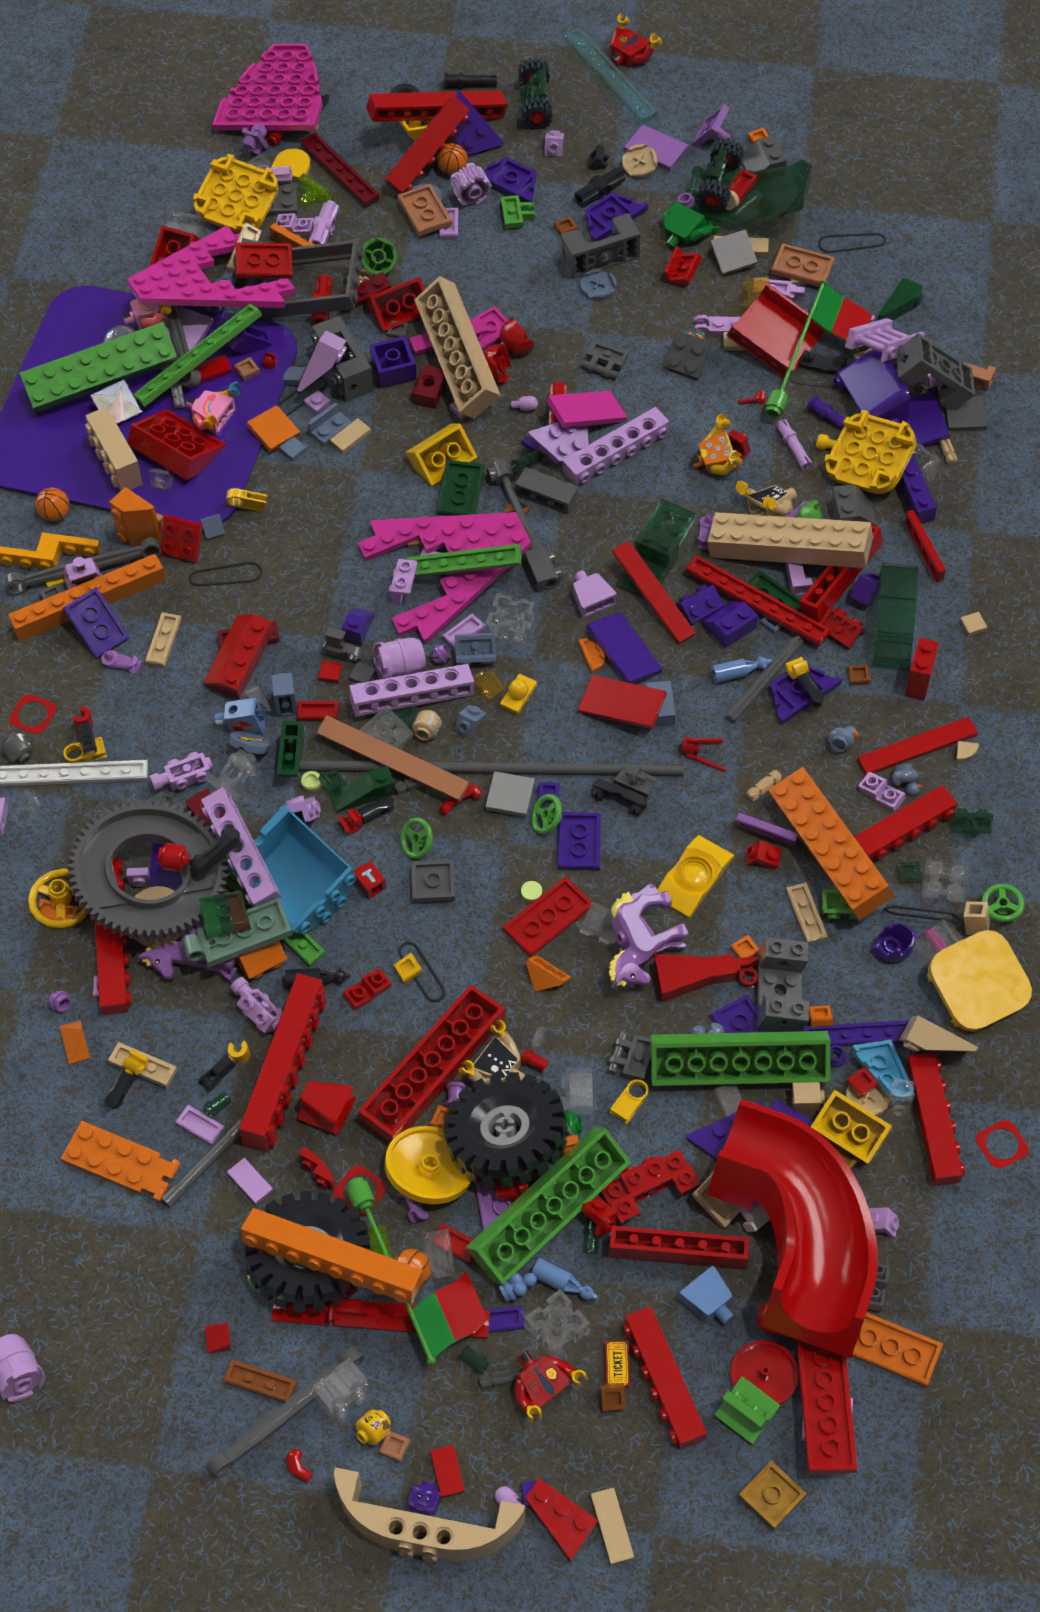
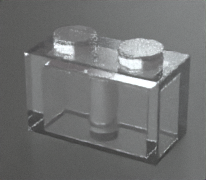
M566 1068V1076H561V1090L566 1089V1096H562L564 1110L566 1112L572 1111L576 1116L579 1115L580 1117H593L592 1068Z

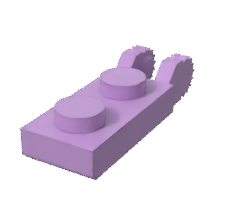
M698 315L694 318V322L697 324L694 328L700 329L704 334L723 335L724 332H729L731 326L741 317H708L706 315Z

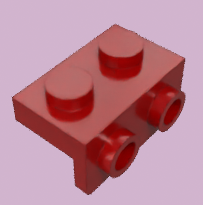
M675 247L664 269V275L669 284H690L702 259L700 254H683L680 247Z

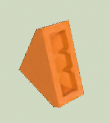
M538 955L526 961L532 985L536 991L563 985L572 978Z
M81 1020L60 1026L69 1065L91 1059Z

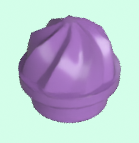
M683 193L679 195L677 202L693 209L695 199L690 193Z
M445 644L436 645L431 651V660L436 664H445L451 658V654Z
M56 990L55 993H51L49 1003L54 1011L64 1012L70 1007L71 998L66 991Z

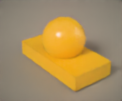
M519 673L517 678L510 683L508 692L500 702V707L518 715L536 688L537 681Z

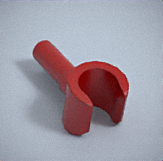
M757 391L755 397L741 399L739 404L755 403L757 405H764L766 400L765 392Z

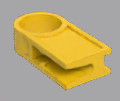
M233 488L227 491L226 503L232 507L262 512L266 504L267 495Z
M102 737L95 738L97 752H87V755H84L81 742L66 746L63 751L66 762L82 763L107 757ZM72 750H80L82 752L76 759L67 757L68 753Z
M642 1080L631 1081L610 1108V1113L628 1124L648 1097L647 1084ZM639 1085L645 1089V1095L636 1098L629 1093L631 1087Z

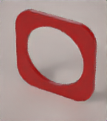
M25 695L20 699L10 715L9 722L12 726L33 734H39L45 730L55 714L56 705L34 695ZM29 702H39L47 708L48 714L43 723L29 727L23 725L18 719L20 708Z
M1001 1120L980 1131L976 1136L978 1146L990 1164L995 1168H1004L1025 1157L1029 1152L1026 1141L1015 1125L1008 1120ZM997 1129H1005L1012 1132L1019 1143L1017 1153L1008 1159L994 1157L986 1147L987 1136Z
M357 1165L352 1167L335 1187L334 1198L339 1197L346 1201L347 1208L349 1209L353 1207L344 1196L345 1184L354 1176L364 1175L371 1178L376 1184L377 1191L374 1197L376 1203L373 1205L374 1208L387 1190L385 1181L363 1166ZM359 1212L361 1216L367 1215L366 1213Z

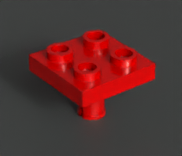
M165 515L163 517L161 533V554L196 563L199 560L203 524Z

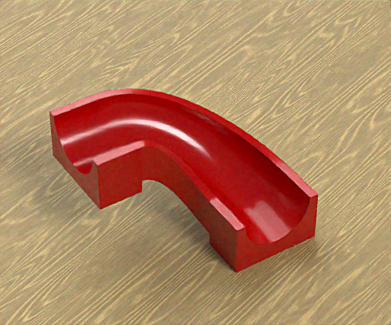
M741 1099L724 1150L720 1149L707 1195L751 1210L755 1201L765 1209L771 1220L777 1247V1277L761 1327L851 1359L874 1290L878 1266L874 1224L862 1189L843 1157L815 1129L785 1113Z

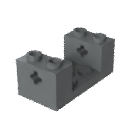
M629 213L612 218V236L586 245L578 229L561 234V260L572 279L581 277L590 270H603L640 258V232Z
M340 315L312 326L313 334L311 338L315 345L313 352L326 330L347 340L344 345L347 349L342 358L344 362L336 365V374H334L338 384L336 386L338 395L340 397L343 396L347 402L373 392L371 366Z
M919 333L897 349L899 378L911 386L917 384L928 374L933 378H937L939 402L942 407L949 410H957L975 396L972 368Z
M765 937L757 952V1030L767 1032L803 1031L809 1021V1001L802 1000L801 973L808 963V942ZM774 988H781L785 995H777Z

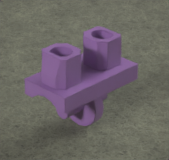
M254 125L251 132L247 128H243L242 133L245 138L242 144L249 148L248 152L250 154L260 156L262 149L268 150L269 145L264 139L267 133L264 125Z

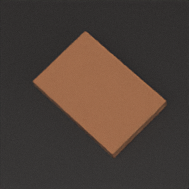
M431 184L398 195V201L418 236L452 225V219Z
M782 243L771 269V274L820 287L821 280H826L827 282L835 262V257Z

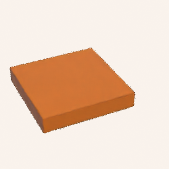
M277 405L249 420L246 425L269 452L279 448L293 436L296 438L300 435L299 429Z

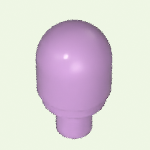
M522 396L519 401H511L512 409L520 408V411L523 412L534 411L538 407V401L533 396Z
M502 1486L496 1490L495 1500L499 1505L501 1500L521 1504L518 1494L509 1487Z

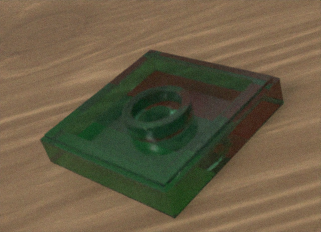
M242 891L199 898L207 936L250 929Z

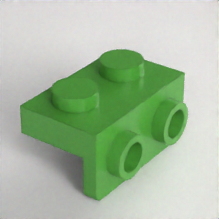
M822 889V915H827V919H840V915L849 916V919L857 920V917L837 889Z

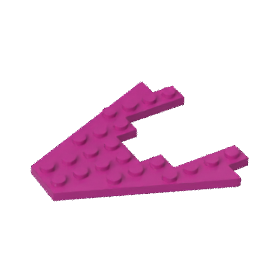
M228 226L213 232L197 242H191L189 246L127 278L128 287L141 305L246 307L252 304L254 307L285 308V301L282 297L295 295V287L288 278L246 286L240 289H235L229 280H221L215 283H211L201 269L214 267V259L211 256L233 252L235 242H237L239 234H233Z
M517 512L372 520L370 524L375 536L358 542L366 561L419 539L427 554L446 547L448 552L519 544L522 556L532 546ZM509 567L460 572L440 579L446 594L445 596L392 617L399 636L419 630L424 643H428Z

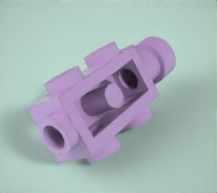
M192 752L186 759L180 761L178 759L170 760L164 766L165 772L159 775L158 773L150 775V780L155 791L163 789V786L170 784L172 791L180 790L191 784L204 782L211 778L210 769L213 768L210 758H205L203 753Z
M243 977L236 979L230 989L237 996H241L237 1005L243 1014L249 1017L256 1024L257 1028L264 1033L276 1031L283 1012L282 1009L277 1008L270 1001L267 994H263L259 989L252 990L249 987V983Z

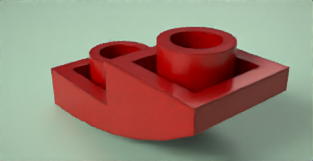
M379 968L363 976L360 983L344 990L342 996L352 1009L356 1011L391 987L392 983Z
M303 1147L299 1153L301 1165L307 1170L313 1171L315 1183L323 1189L328 1187L334 1190L336 1187L335 1181L328 1167L317 1155Z

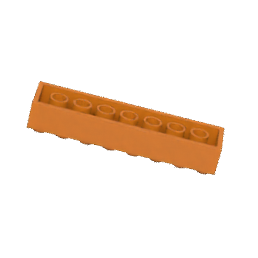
M801 767L768 789L778 807L858 920H861L895 897L888 883L804 767Z

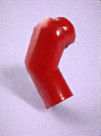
M292 1449L286 1456L289 1473L309 1483L313 1472L302 1467V1452L299 1449Z

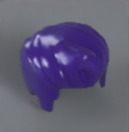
M899 923L887 925L877 936L875 945L872 947L874 957L892 963L907 959L914 949L916 932L908 926Z

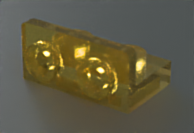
M750 275L746 276V281L743 282V291L748 296V299L744 300L745 311L760 295L765 285L769 284V276L750 278Z

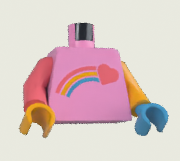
M134 299L130 302L132 311L122 314L125 325L136 322L139 330L161 322H164L165 326L169 325L167 315L171 313L172 309L171 305H141L137 299Z
M238 382L232 383L229 389L225 391H204L198 399L192 396L187 399L186 406L192 408L193 422L200 431L207 429L216 435L219 433L235 411L233 397H239V391L243 389Z

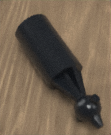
M320 968L285 970L286 989L292 988L297 973L321 979L323 984L332 980L342 984V982L351 977V974L345 973L341 968L335 973L327 972Z

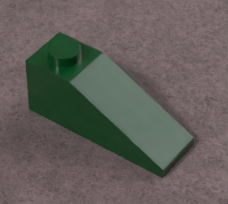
M902 278L878 314L877 321L885 318L895 320L912 311L916 304L920 305L924 294H922L923 286Z
M282 721L277 776L298 777L305 737L303 722Z
M386 766L367 772L330 796L338 813L379 800L384 796L396 795L395 782L389 767Z

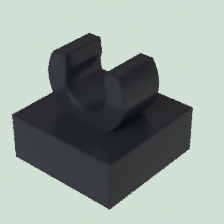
M598 145L590 153L587 168L595 170L597 166L601 169H605L608 166L606 161L609 159V156L604 154L605 147Z

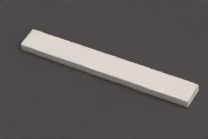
M147 760L0 766V786L145 781L148 778Z

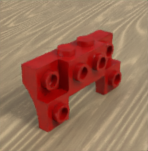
M677 1150L663 1158L661 1156L656 1158L649 1157L639 1166H631L624 1169L622 1174H620V1178L610 1182L600 1194L604 1201L618 1212L616 1218L619 1224L622 1225L625 1221L635 1216H641V1212L636 1205L637 1202L671 1187L672 1183L680 1196H683L685 1192L696 1187L698 1188L701 1182L691 1165L687 1164L681 1151Z

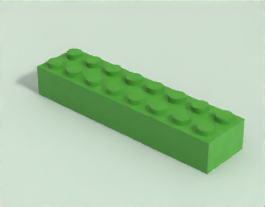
M161 322L20 372V376L35 413L99 391V389L113 385L121 380L127 381L169 366L177 361V355L165 324Z
M828 1031L651 1035L652 1086L830 1082V1037Z
M593 1127L465 1248L492 1282L503 1285L582 1210L584 1203L593 1200L631 1163L630 1159L606 1128Z

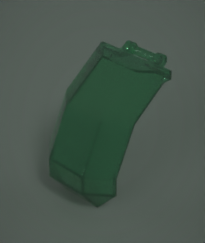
M801 159L790 166L749 171L757 175L758 181L740 205L732 210L725 209L714 213L713 210L710 213L708 212L709 209L703 210V206L699 207L696 202L697 191H695L699 178L705 182L707 179H710L711 182L713 179L717 181L721 167L719 169L716 168L717 165H713V161L707 164L706 170L700 166L693 167L689 187L685 190V193H690L695 199L693 210L704 215L707 220L732 225L777 220L792 216L803 209L811 183L812 165ZM738 168L735 171L731 169V172L725 169L720 180L722 181L721 184L725 183L727 185L726 188H728L742 169Z

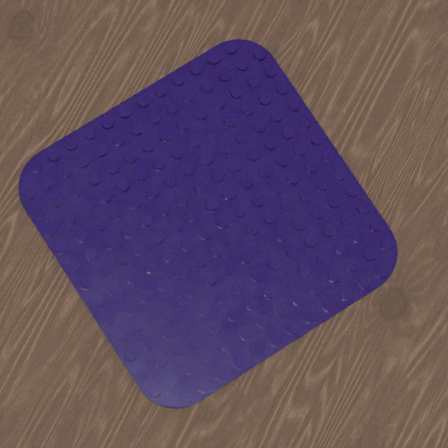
M77 286L62 292L51 302L0 412L1 488L38 495L49 487L58 488L66 493L71 503L111 511L109 501L120 490L118 487H114L111 481L112 475L106 473L103 459H98L95 452L96 447H92L88 440L90 435L85 428V424H87L85 415L97 411L90 398L91 394L35 413L22 382L20 372L138 331L139 328L136 322L125 325L122 314L132 311L130 302L137 299L134 294L97 286ZM177 306V309L183 307L213 318L214 323L202 340L236 315L223 311H218L214 314L203 307ZM258 318L250 325L267 330L273 343L271 347L243 354L233 351L229 346V342H227L203 362L225 355L231 366L232 373L201 383L195 389L181 384L185 403L184 408H175L171 387L145 407L136 400L142 414L117 425L127 442L131 424L166 409L195 425L192 417V408L186 406L187 399L190 396L198 399L204 391H225L234 382H238L243 388L239 391V397H233L235 411L219 433L216 435L207 429L204 430L226 443V447L198 475L187 480L183 479L178 474L164 468L163 465L150 460L149 457L129 446L138 461L143 485L131 489V491L153 505L156 513L163 515V517L170 515L201 523L200 519L220 514L221 520L224 522L235 512L237 507H232L226 503L227 491L233 488L245 489L262 443L246 426L247 422L278 405L286 385V381L282 380L283 376L290 366L293 367L297 357L296 339L285 326L277 322ZM267 352H272L277 357V366L273 369H266L262 364V357ZM251 357L260 369V374L243 381L236 372L234 365ZM158 369L125 382L132 394H134L164 370Z

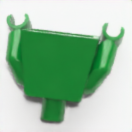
M676 201L671 203L670 208L663 213V226L666 234L670 236L666 245L675 249L679 242L690 245L691 242L708 234L715 235L718 233L719 225L714 227L713 221H710L709 225H707L704 215Z

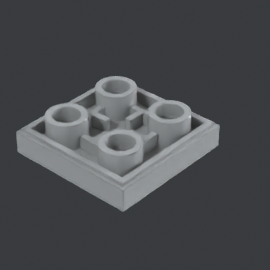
M746 229L711 240L722 276L757 265V259Z
M494 771L485 806L486 810L527 817L535 778Z

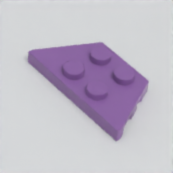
M556 422L529 431L525 435L527 439L530 440L532 438L540 445L538 448L547 454L555 464L561 463L563 459L589 445L587 425L563 428L560 422Z

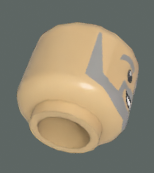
M420 711L412 724L415 736L423 741L434 739L441 727V719L434 711Z

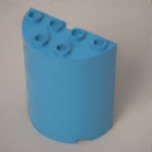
M283 805L260 830V834L254 839V842L282 895L280 901L291 929L296 933L305 934L321 923L326 924L329 922L333 913L346 904V897L356 877L353 868L290 809ZM228 863L226 865L228 869L238 877L237 871H234ZM249 863L245 870L250 869L252 863ZM257 881L254 888L258 887L261 881Z

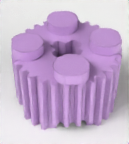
M468 163L465 168L463 167L462 170L460 169L459 172L451 175V187L462 206L473 203L480 205L487 201V193L490 192L489 190H491L490 187L492 185L481 167L475 166L474 163Z

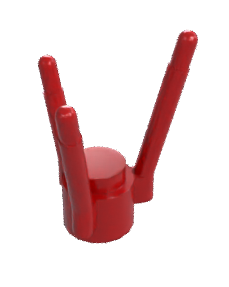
M684 737L682 753L687 754L686 758L694 759L726 772V768L695 755V753L700 751V744H722L724 742L723 738Z

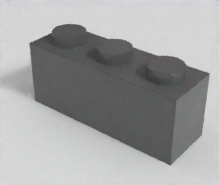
M526 467L515 484L517 496L565 514H569L578 499V487L574 484L561 481L553 476H548Z

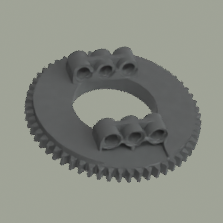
M141 800L138 801V805L130 801V807L122 803L121 809L116 805L113 806V812L106 809L105 815L99 813L98 819L92 818V824L86 823V829H81V834L76 836V842H73V849L70 850L68 879L70 880V887H72V894H75V901H79V907L84 908L85 914L90 913L91 920H97L98 926L103 924L105 930L109 928L113 934L116 932L120 933L121 937L127 935L129 939L137 937L138 940L146 938L147 941L150 938H155L158 941L161 937H164V939L171 935L176 937L177 933L183 935L186 929L192 931V926L198 927L200 920L205 922L200 903L214 901L217 909V903L220 904L221 897L224 896L228 880V867L226 866L228 859H226V856L205 875L193 873L189 863V866H185L179 872L182 885L172 894L154 900L135 898L123 892L118 887L112 861L126 847L143 842L161 845L166 843L185 845L187 853H190V859H194L195 855H201L204 851L209 850L218 839L214 832H211V826H205V820L198 822V815L191 817L192 811L189 810L184 813V807L176 810V804L169 808L167 802L160 806L159 800H156L154 805L151 804L150 800H147L146 805Z

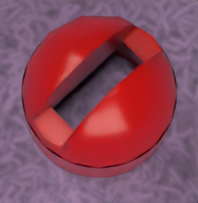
M272 352L265 353L262 357L263 366L266 369L275 368L277 366L275 354Z

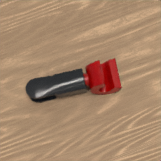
M80 707L82 717L73 716L72 719L74 727L79 733L84 755H87V752H97L92 730L94 724L89 708Z
M384 796L376 802L358 809V814L354 809L347 810L349 816L339 817L338 820L347 834L352 835L362 828L363 823L365 824L393 811L394 799L391 796Z

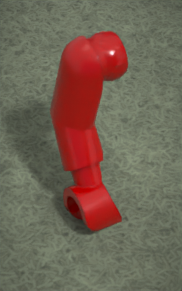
M475 784L470 785L461 801L470 795L473 799H478L483 792L479 789V786ZM450 798L449 802L445 801L439 806V810L445 816L453 806L458 805L461 801Z

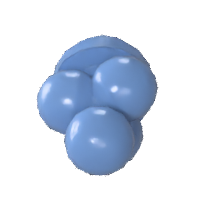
M516 1272L503 1285H499V1288L507 1302L511 1300L514 1302L517 1300V1296L526 1294L527 1286H534L537 1279L533 1273H526L522 1279V1276Z

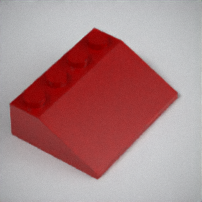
M168 409L131 424L127 442L135 451L141 452L149 457L150 460L156 461L163 465L164 468L173 471L179 477L186 480L198 475L226 447V443L204 430L200 431L197 426Z

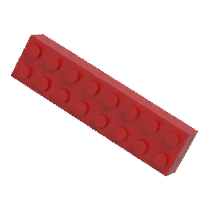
M298 973L295 977L239 1128L243 1146L269 1153L271 1146L275 1147L277 1143V1129L284 1124L285 1114L283 1113L285 1107H289L291 1104L292 1088L297 1087L300 1077L298 1075L299 1069L304 1068L307 1056L305 1052L307 1048L310 1049L312 1047L314 1039L312 1033L314 1029H318L320 1011H324L327 1005V998H325L326 989L323 988L321 979Z
M470 984L358 1110L360 1122L389 1144L398 1134L410 1129L443 1092L446 1084L457 1076L459 1068H464L465 1065L462 1062L471 1060L492 1036L493 1033L490 1031V1026L494 1025L498 1029L499 1024L496 1020L505 1021V1008Z

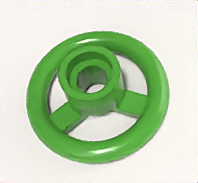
M546 794L535 803L531 813V824L538 834H548L560 823L562 805L559 798L553 794ZM545 801H553L548 808H540ZM538 814L543 819V828H540L537 823Z
M412 818L405 823L401 831L400 844L402 850L411 859H421L426 856L431 849L433 841L431 827L422 818ZM414 824H420L424 830L415 832L410 827ZM407 835L411 838L412 852L407 846ZM419 847H424L423 850L419 852Z
M995 884L984 892L982 902H988L989 896L995 891H998L999 898L994 904L988 905L990 918L999 922H1010L1022 914L1025 906L1024 898L1015 887L1008 884ZM1005 890L1011 892L1017 898L1018 906L1009 901ZM1010 910L1014 912L1011 915H1007Z

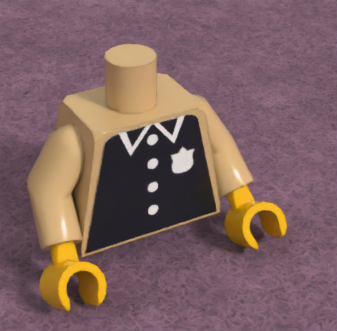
M737 481L735 490L740 495L747 497L749 512L753 515L784 517L793 510L792 500L797 497L796 491L793 488L783 490L776 485L755 491L748 488L747 483Z
M496 1020L499 1024V1030L494 1025L490 1026V1031L495 1034L498 1033L499 1036L493 1037L474 1063L470 1060L462 1062L467 1067V1071L463 1067L459 1068L458 1071L461 1075L468 1074V1078L473 1082L482 1078L488 1086L491 1085L489 1075L500 1073L502 1082H504L508 1072H519L522 1081L525 1074L518 1071L521 1067V1055L514 1040L507 1031H504L506 1025L502 1020Z

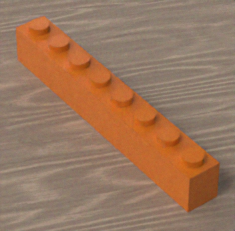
M153 554L8 614L12 628L20 642L70 621L62 608L95 587L98 588L109 605L166 581L164 570L156 554Z
M256 1208L251 1210L241 1227V1241L249 1247L259 1248L270 1255H278L292 1263L305 1265L311 1270L324 1272L335 1279H343L357 1287L362 1286L376 1294H383L394 1298L401 1303L405 1302L412 1305L423 1283V1270Z

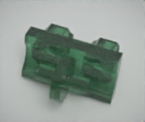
M958 808L954 814L953 832L970 833L971 838H976L977 833L991 834L993 813H988L987 809H979L976 813H968V810L965 808Z

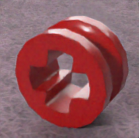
M751 967L743 968L739 973V984L744 988L756 986L758 980L757 971ZM745 974L752 975V981L744 980Z

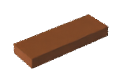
M233 1359L223 1379V1382L283 1403L293 1396L297 1385L296 1380Z

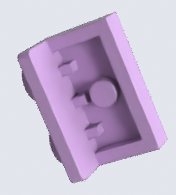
M398 559L396 569L393 571L392 585L389 586V597L392 598L393 604L401 605L403 595H410L418 565L417 561Z
M302 795L285 801V806L293 813L302 811L305 822L320 817L321 807L319 802L315 800V796L304 799Z

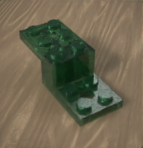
M661 499L637 536L634 547L661 585L677 562L679 545L697 518V513L664 499ZM667 520H673L675 521V524L669 525L665 522ZM624 570L616 582V587L645 599Z

